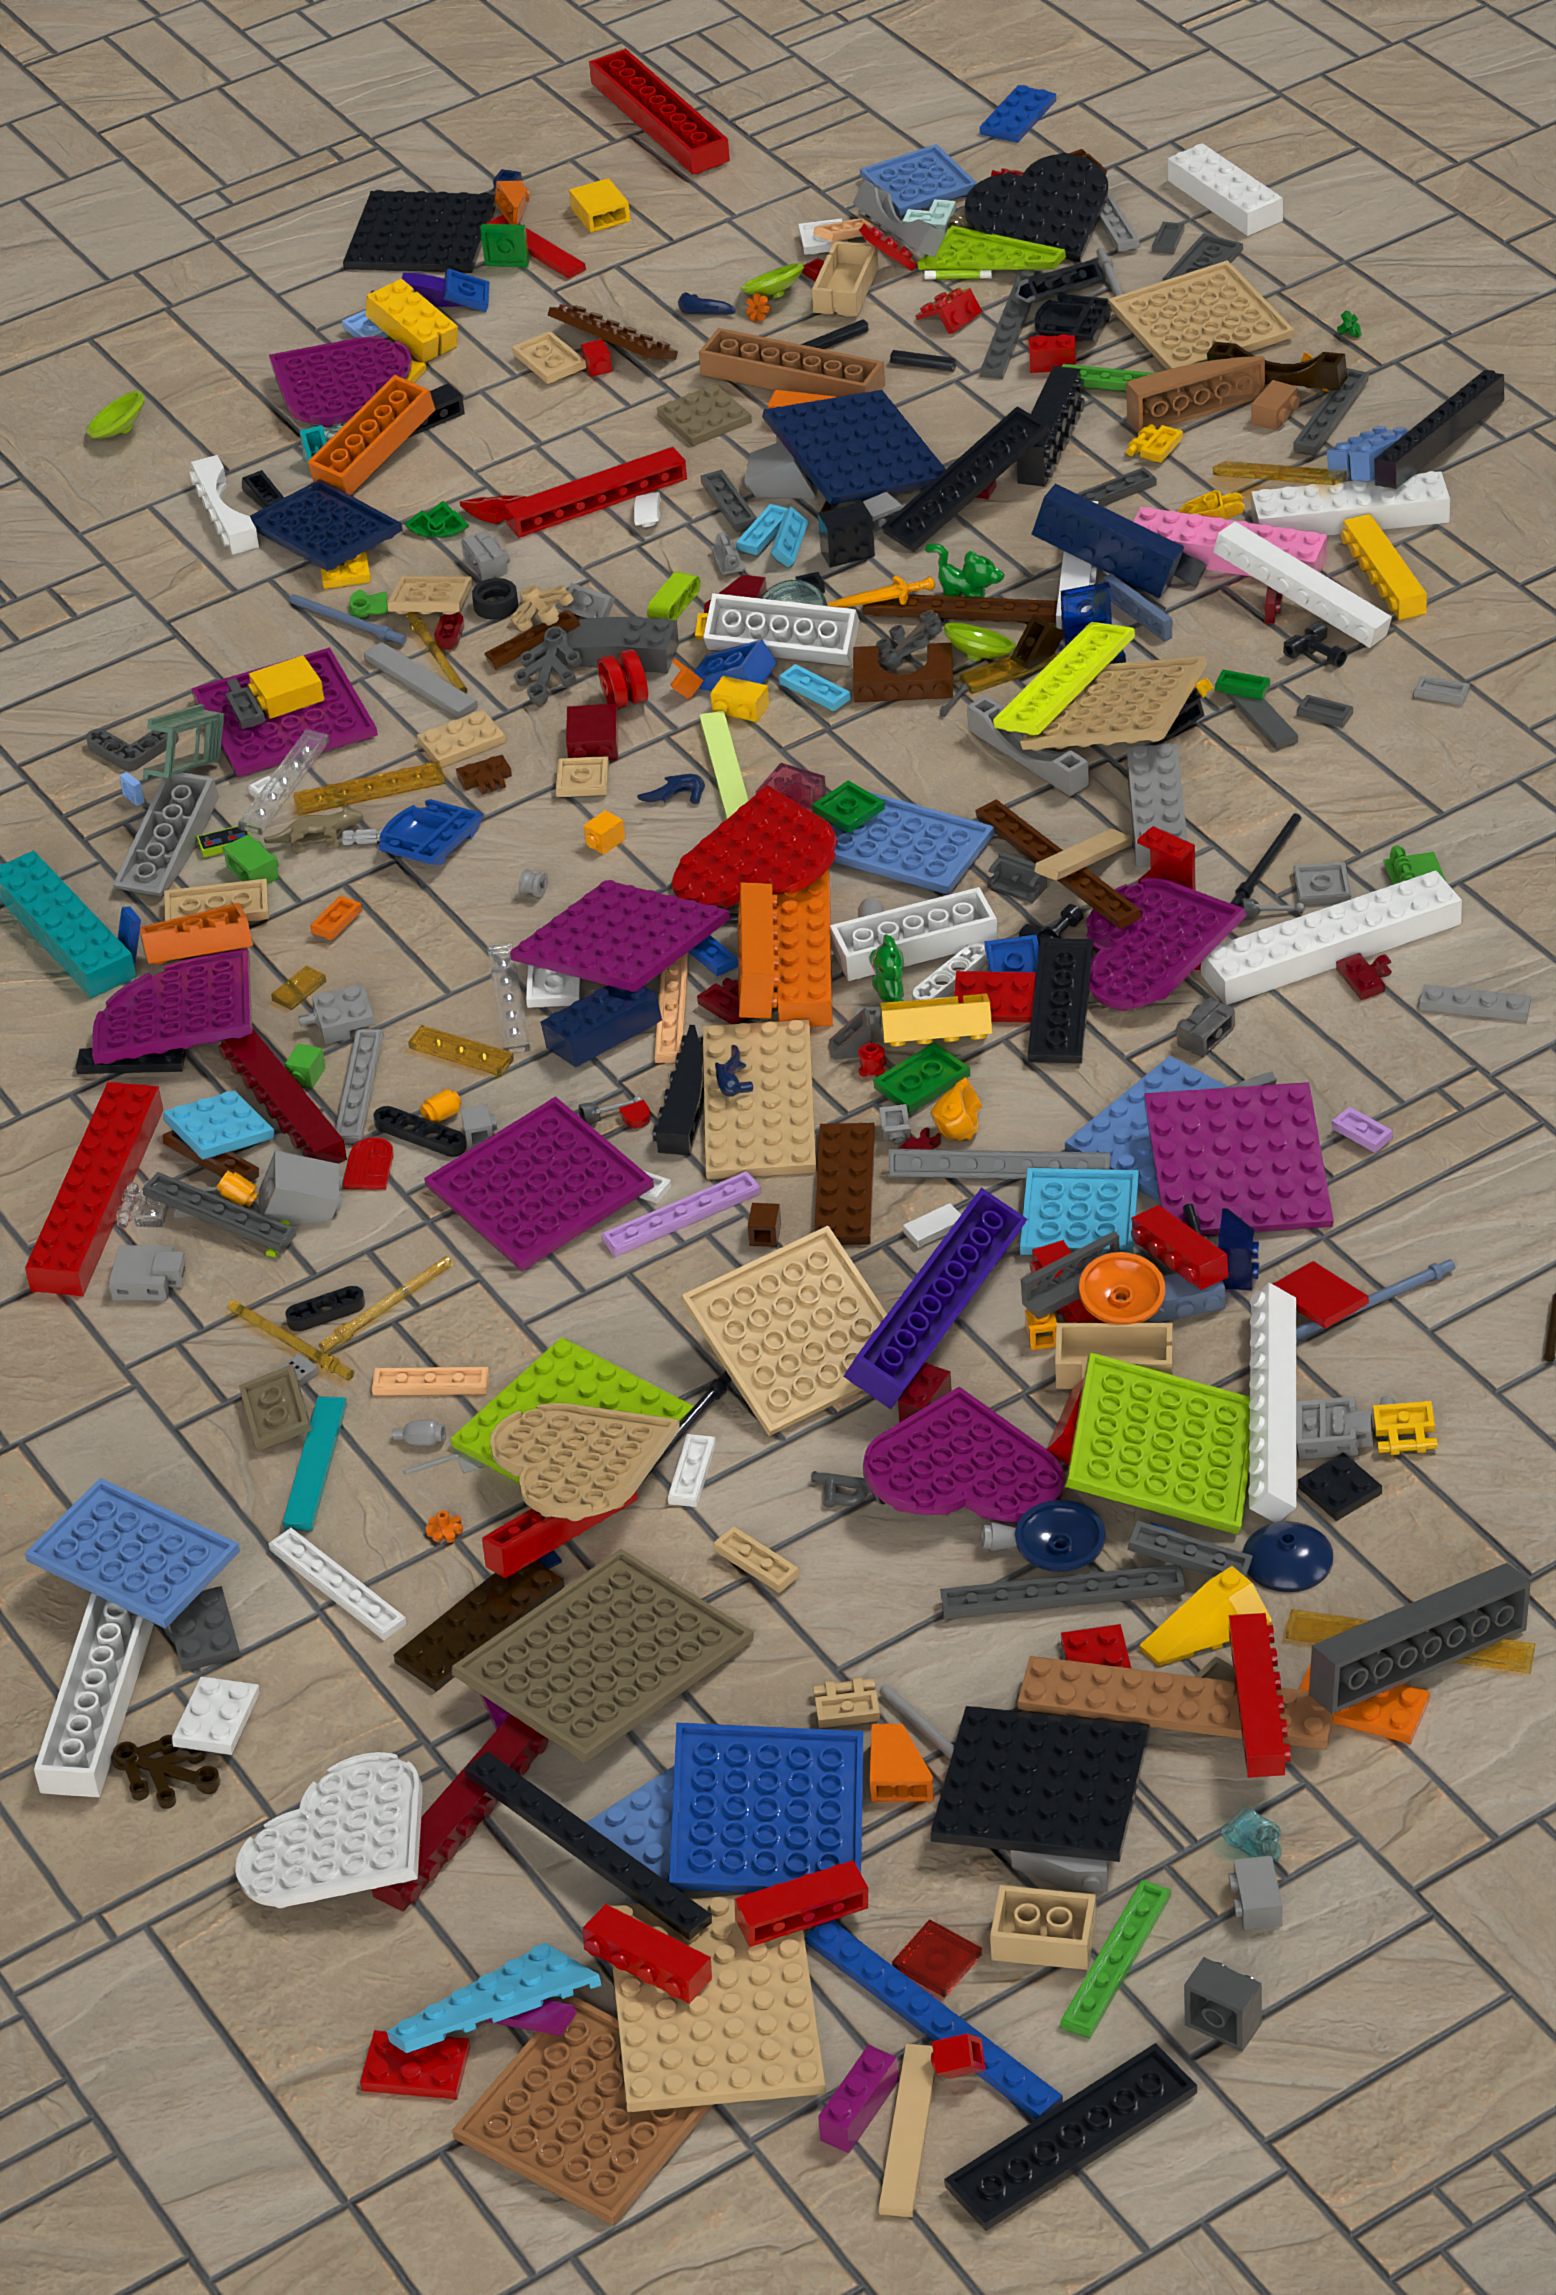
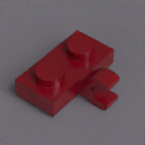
M1361 953L1336 961V970L1360 1000L1385 992V984L1380 977H1386L1392 973L1387 964L1391 963V960L1386 954L1378 956L1371 965L1368 964Z

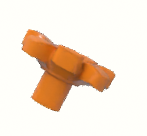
M754 293L753 298H748L746 304L750 306L746 308V313L750 315L749 320L752 322L757 320L764 321L766 319L764 313H769L770 306L766 304L768 298L761 296L760 293Z
M439 1511L437 1517L432 1516L428 1520L429 1525L426 1526L427 1536L433 1537V1541L441 1542L443 1538H445L447 1543L454 1542L456 1540L455 1534L463 1532L461 1518L458 1515L450 1517L448 1511Z

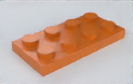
M1311 1663L1298 1690L1309 1691ZM1401 1684L1334 1713L1332 1723L1411 1744L1430 1701V1691Z

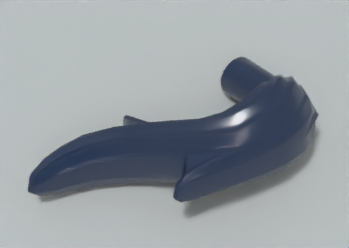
M687 292L682 293L677 301L679 308L684 313L729 315L736 312L735 308L729 303L698 298L696 294L690 295Z
M697 774L668 776L664 778L668 782L664 786L651 792L637 795V798L644 802L663 800L666 804L667 800L674 794L688 791L692 792L690 802L699 804L705 783Z
M731 1045V1057L725 1064L715 1063L718 1087L728 1097L753 1091V1083L751 1081L739 1082L738 1078L734 1075L737 1071L746 1067V1064L740 1061V1051L736 1045Z

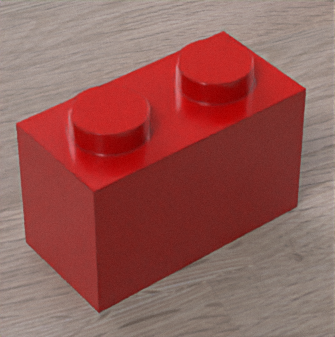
M1061 334L1059 336L1039 335L1029 337L1030 373L1051 372L1053 366L1062 367L1063 364L1076 365L1075 335Z

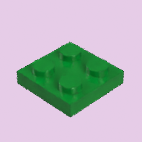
M481 225L485 266H529L525 225Z
M849 780L812 804L814 814L847 833L852 832L885 809V803L882 799Z

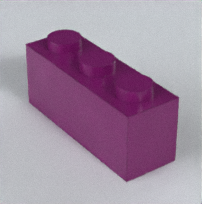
M867 2045L818 2116L820 2141L847 2153L851 2152L899 2082L896 2056Z

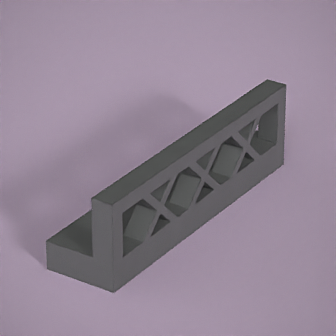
M1113 1231L1022 1278V1304L1039 1320L1080 1299L1079 1281L1083 1270L1091 1261L1102 1255L1120 1252L1119 1235ZM1110 1245V1250L1101 1254L1103 1249ZM1087 1257V1259L1085 1260V1262H1084L1082 1265H1080V1266L1077 1267V1265L1079 1264V1262H1080L1083 1258ZM1064 1269L1059 1277L1053 1279L1058 1271ZM1041 1281L1037 1288L1031 1290V1285Z

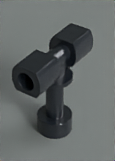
M1319 621L1307 627L1305 635H1294L1285 641L1283 653L1292 659L1305 651L1310 654L1317 651L1327 656V662L1337 668L1345 663L1348 656L1347 650L1338 645L1331 648L1321 643L1322 640L1327 638L1328 627Z
M1068 904L1061 911L1062 919L1053 928L1045 927L1044 930L1026 924L1020 930L1019 937L1037 935L1038 945L1040 946V938H1061L1060 935L1069 926L1076 927L1083 920V913L1077 906Z

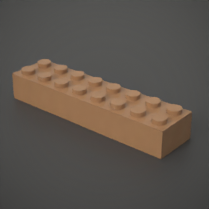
M718 328L699 351L701 375L714 379L728 380L733 383L771 389L773 391L783 390L841 397L882 390L885 386L883 361Z

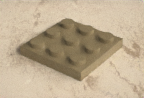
M717 384L708 385L701 390L688 393L686 396L657 407L658 416L692 446L752 423L751 414Z

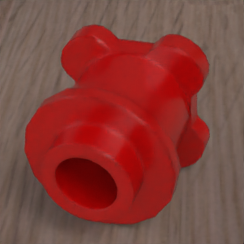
M867 1043L859 1048L858 1056L861 1067L858 1069L860 1076L875 1075L878 1077L885 1073L884 1066L887 1062L886 1058H884L885 1050L881 1045Z

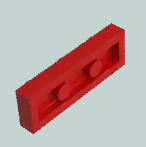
M864 223L859 229L860 233L869 243L912 271L917 266V263L912 258L914 254L905 246L900 248L899 244L890 236L885 238L883 232L876 226L871 228Z

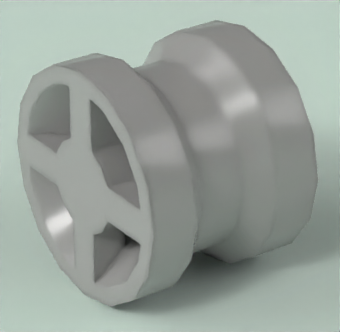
M523 870L519 879L518 888L520 894L528 895L531 893L534 897L542 898L548 885L547 874L543 872L535 874L532 870Z

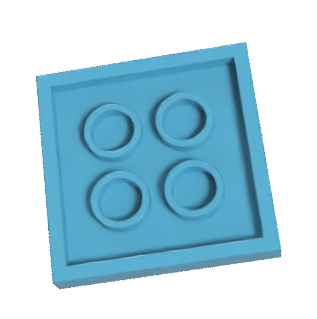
M235 1090L210 1098H203L186 1105H178L163 1111V1120L202 1160L274 1139V1129Z

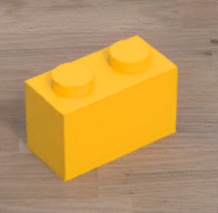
M722 676L711 691L712 712L724 711L727 716L758 722L769 707L768 685Z

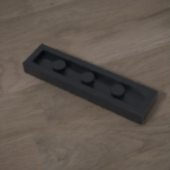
M92 1048L79 1049L76 1070L77 1074L182 1072L186 1053L185 1049L177 1048L162 1054L151 1053L136 1059L125 1058L110 1064H95Z

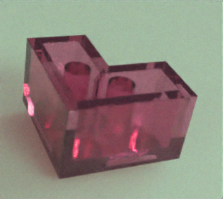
M780 763L756 790L757 793L768 785L813 812L812 804L826 795L825 776Z

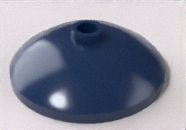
M1052 1500L1040 1503L1022 1515L1016 1526L1015 1542L1020 1554L1032 1565L1049 1571H1072L1088 1565L1099 1556L1105 1544V1527L1101 1518L1089 1507L1069 1500Z
M1282 1521L1261 1527L1248 1538L1243 1548V1553L1253 1556L1248 1575L1259 1585L1274 1591L1298 1592L1310 1589L1321 1583L1328 1576L1333 1566V1548L1326 1536L1314 1527L1299 1522Z

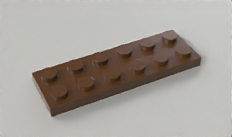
M560 304L559 307H549L547 316L648 359L676 360L678 351L670 348L671 344L664 341H653V336L642 333L639 335L636 333L637 330L631 327L624 326L622 328L619 326V322L610 319L606 321L601 314L594 312L589 314L584 307L574 305L572 308Z
M875 1123L820 1124L814 1232L829 1226L841 1245L871 1244Z

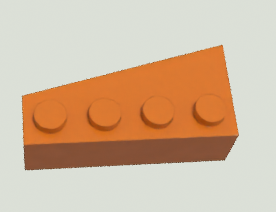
M240 903L140 927V938L148 964L159 965L166 963L168 960L253 946L248 920Z

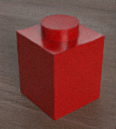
M603 339L581 344L582 358L586 361V370L590 377L612 372L611 355Z
M966 2033L932 2041L931 2063L937 2075L952 2079L986 2071L982 2038Z

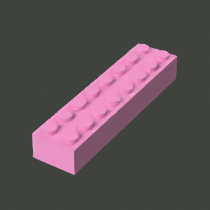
M1140 507L1133 521L1184 546L1183 553L1207 564L1205 570L1251 576L1213 552L1218 533L1233 522L1239 523L1321 573L1327 559V534L1314 531L1307 532L1293 528L1274 527L1267 524L1260 525L1246 521L1206 517L1199 514L1159 510L1152 507Z

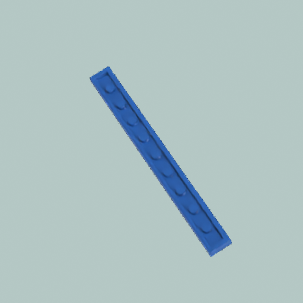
M831 1920L819 1924L806 1935V1944L932 2041L966 2033L982 2038L986 2071L975 2074L1035 2120L1063 2103V2095L835 1921Z

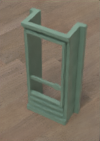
M198 704L148 719L147 729L166 732L168 735L165 762L144 768L143 779H151L157 776L170 778L172 775L213 762L219 763L224 713L204 710V705ZM206 725L204 754H199L201 726ZM197 728L195 753L174 759L177 733Z

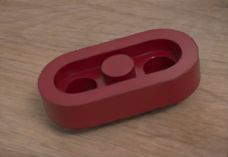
M443 614L440 617L434 633L437 647L449 650L459 643L464 630L462 614Z

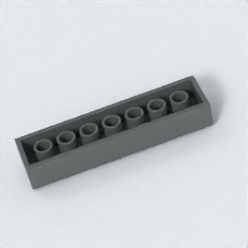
M1505 1563L1313 1644L1309 1695L1327 1711L1334 1714L1526 1631L1531 1581L1511 1565Z

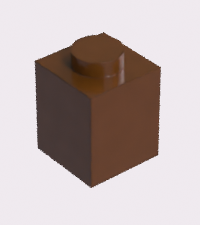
M752 1203L748 1221L749 1246L777 1247L781 1229L780 1204Z

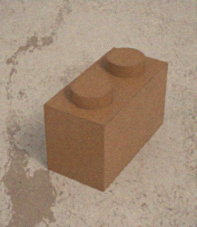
M1272 380L1251 404V423L1277 430L1299 406L1298 387Z

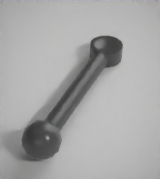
M961 684L956 695L946 706L941 707V716H947L951 706L963 693L968 692L969 686L967 684Z

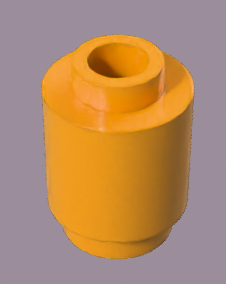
M446 1088L424 1100V1104L420 1106L421 1115L423 1118L439 1124L460 1112L461 1099L455 1091Z
M229 1170L216 1187L221 1192V1196L242 1207L246 1205L250 1208L258 1196V1193L255 1192L256 1185L237 1172L233 1174Z

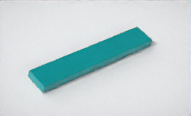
M317 1397L310 1422L312 1430L307 1433L283 1519L285 1530L292 1528L294 1530L313 1531L347 1407L346 1398Z

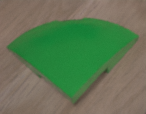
M442 501L428 513L421 510L407 521L405 526L413 533L423 537L445 538L464 531L469 527V524L455 510L453 511Z

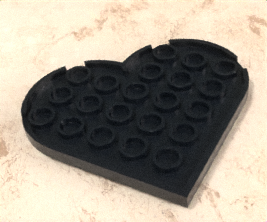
M1068 153L1050 155L1032 163L1023 175L1005 173L988 177L977 183L966 197L965 218L967 222L969 221L973 230L1065 249V259L1080 262L1107 201L1108 179L1104 171L1089 158Z

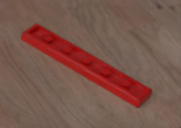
M501 215L487 222V224H509L504 215ZM526 228L529 255L568 279L586 270L584 262Z

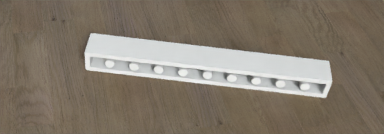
M1268 1283L1261 1290H1257L1250 1299V1486L1248 1493L1249 1509L1276 1523L1281 1522L1296 1509V1297Z

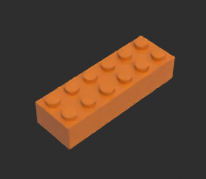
M394 375L307 462L313 482L321 479L351 495L435 411L430 390Z
M741 883L737 925L739 1017L771 1019L772 1008H777L778 993L776 991L777 987H779L777 895L772 894V884Z

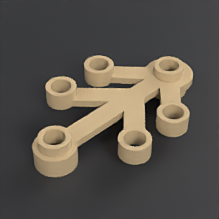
M531 585L521 591L522 604L510 618L514 625H517L520 632H524L532 627L533 624L530 619L538 610L537 614L542 623H546L549 626L559 620V612L552 603L559 602L561 606H566L574 598L564 585L546 590L538 588L537 585Z

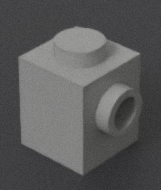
M487 1104L460 1109L468 1150L493 1136V1131L497 1130L495 1114H489Z

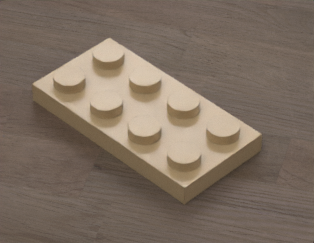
M267 879L164 890L165 921L235 903H240L248 921L269 919Z

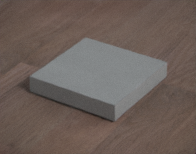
M1345 862L1293 866L1298 903H1303L1304 906L1334 904L1351 899Z

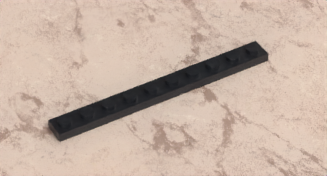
M488 1751L465 1767V1776L689 1941L712 1923L711 1913Z

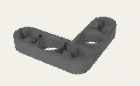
M95 729L87 733L86 740L88 749L125 771H134L166 751L168 733L152 730L130 745L103 729ZM178 733L176 735V743L179 741Z

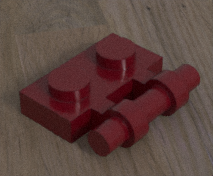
M725 978L722 986L715 983L697 995V1002L700 1006L729 1024H740L747 1019L739 1017L738 980Z

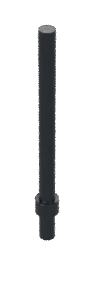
M1294 813L1247 880L1238 886L1235 891V897L1230 902L1231 904L1240 907L1241 899L1251 897L1254 892V886L1300 823L1302 818L1299 814Z
M726 1370L718 1379H714L706 1387V1393L680 1421L679 1432L646 1478L715 1399H720L727 1391L726 1386L732 1379Z

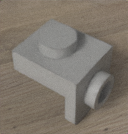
M907 1105L879 1107L883 1142L901 1143L909 1139L911 1129Z

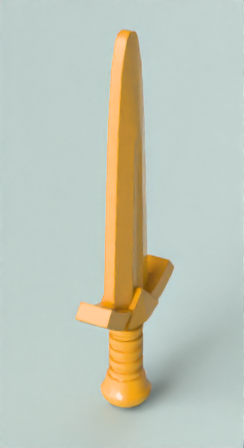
M895 575L892 578L893 585L826 603L825 606L847 608L899 598L900 604L905 605L909 592L912 593L923 589L932 591L935 588V581L932 577L928 576L922 581L906 584L902 578Z

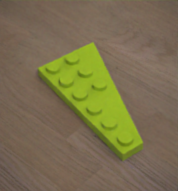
M952 225L947 230L935 257L926 254L917 263L919 270L1055 269L1066 258L1065 249L995 234H985Z

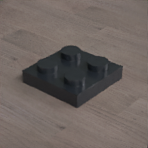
M1344 1452L1298 1479V1488L1335 1521L1340 1520L1382 1494V1485Z

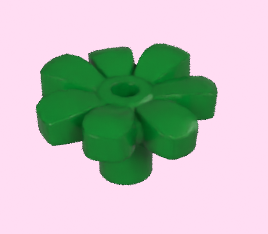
M1344 311L1341 314L1343 323L1337 327L1339 334L1342 335L1349 332L1351 337L1356 336L1357 338L1361 336L1360 325L1356 323L1358 321L1355 314L1352 315L1350 311Z

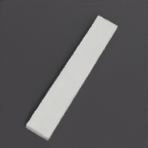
M288 1529L268 1543L271 1552L385 1641L407 1625L405 1616L294 1529Z

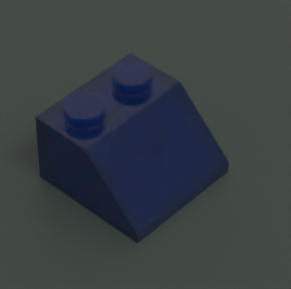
M1222 1208L1218 1248L1227 1253L1229 1277L1222 1280L1225 1289L1252 1291L1253 1279H1259L1260 1264L1259 1262H1254V1259L1259 1258V1242H1254L1253 1228L1229 1209Z

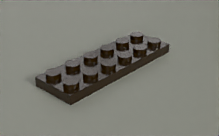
M537 1561L530 1563L507 1578L494 1573L393 1654L394 1662L437 1692L454 1678L452 1675V1666L561 1591L565 1587L564 1579Z

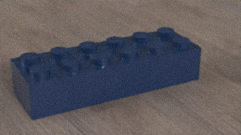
M1056 483L1044 496L1031 535L1105 572L1112 573L1114 576L1158 598L1171 585L1184 550V546Z

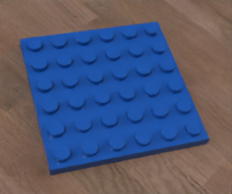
M676 1722L669 1883L680 1890L753 1893L772 1887L775 1884L784 1883L802 1877L805 1874H812L836 1864H843L854 1860L861 1873L863 1731Z

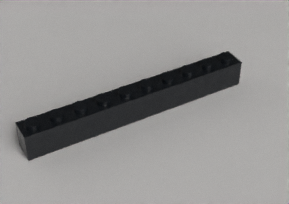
M1493 370L1482 371L1374 459L1375 486L1392 489L1399 488L1504 401V374L1495 373Z

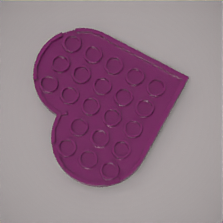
M375 336L354 338L269 354L270 364L288 412L297 420L319 424L323 427H330L333 424L343 422L347 423L377 393L376 391H379L394 375L405 379L412 368L411 354L404 344L398 341L392 343L385 340V337Z
M1160 878L1141 879V884H1133L1129 887L1125 884L1116 888L1115 891L1140 909L1142 918L1131 923L1129 926L1119 929L1096 910L1092 909L1086 922L1088 928L1086 935L1088 939H1093L1094 950L1097 952L1092 960L1090 990L1093 996L1102 1005L1121 1011L1142 1007L1157 1000L1167 998L1169 993L1247 916L1244 908Z
M961 1387L954 1389L877 1436L868 1445L863 1461V1476L873 1494L899 1512L920 1515H948L965 1506L984 1519L990 1518L998 1521L1018 1522L1022 1515L1030 1508L1043 1502L1060 1500L1064 1488L1063 1469L1051 1452Z

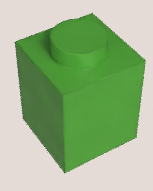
M298 1043L286 1061L285 1068L300 1086L313 1089L326 1067L322 1048Z

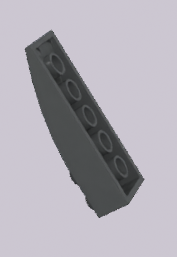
M600 617L580 619V626L567 632V644L574 651L579 652L582 663L579 665L581 667L597 668L599 658L612 655L617 659L620 652L633 649L641 661L644 672L668 673L679 645L677 620L663 618ZM558 649L556 657L564 665H568L566 656ZM547 651L537 656L536 661L545 656Z

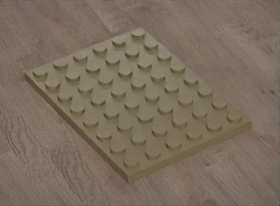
M619 1549L452 1666V1675L586 1764L753 1642V1631L623 1549Z

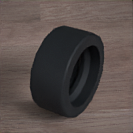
M487 579L478 583L472 590L474 611L482 618L502 619L513 614L519 606L516 586L507 579ZM497 596H499V597H505V598H503V599L496 600V601H488V600H486V599H488V598L497 597Z

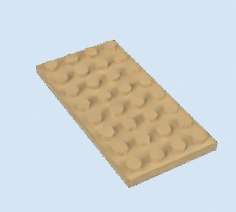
M809 1019L703 1026L707 1180L732 1178L746 1171L752 1177L816 1173ZM731 1045L738 1047L740 1061L746 1064L744 1069L737 1071L734 1075L738 1078L739 1082L751 1081L753 1083L752 1092L739 1093L734 1097H728L721 1092L718 1087L715 1069L716 1062L725 1064L730 1059Z

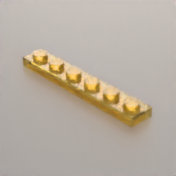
M438 761L411 768H402L397 771L379 773L360 779H352L337 784H328L323 787L305 789L293 793V799L298 816L443 785L445 784V778Z

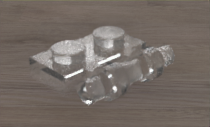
M129 1183L127 1189L122 1194L123 1204L118 1208L116 1214L118 1219L117 1226L126 1228L128 1222L134 1219L136 1227H163L169 1206L144 1196L142 1188H139L136 1183Z

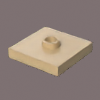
M608 757L558 759L557 797L607 795Z

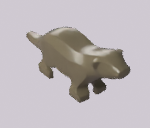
M345 807L341 812L331 815H306L293 821L282 832L265 837L264 842H291L294 854L306 852L305 846L310 843L323 841L327 842V849L339 848L337 838L343 831L361 822L363 815L361 812Z

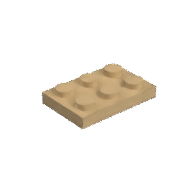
M551 331L512 346L513 355L547 384L556 382L561 378L586 368L585 359Z
M484 710L473 712L470 715L452 720L449 723L417 735L419 745L439 768L506 743L505 734Z

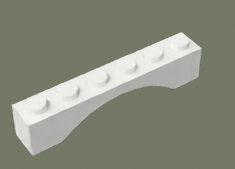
M218 455L192 461V471L189 472L191 483L195 485L198 497L202 498L204 509H208L210 520L214 522L217 534H221L223 546H228L232 555L259 548L256 528L250 516L229 508L220 499L227 487L224 467Z

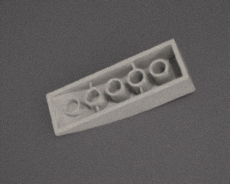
M182 772L172 775L170 778L162 779L115 879L114 888L160 897L164 894V890H167L174 882L198 843L197 836L202 835L219 798L214 778Z

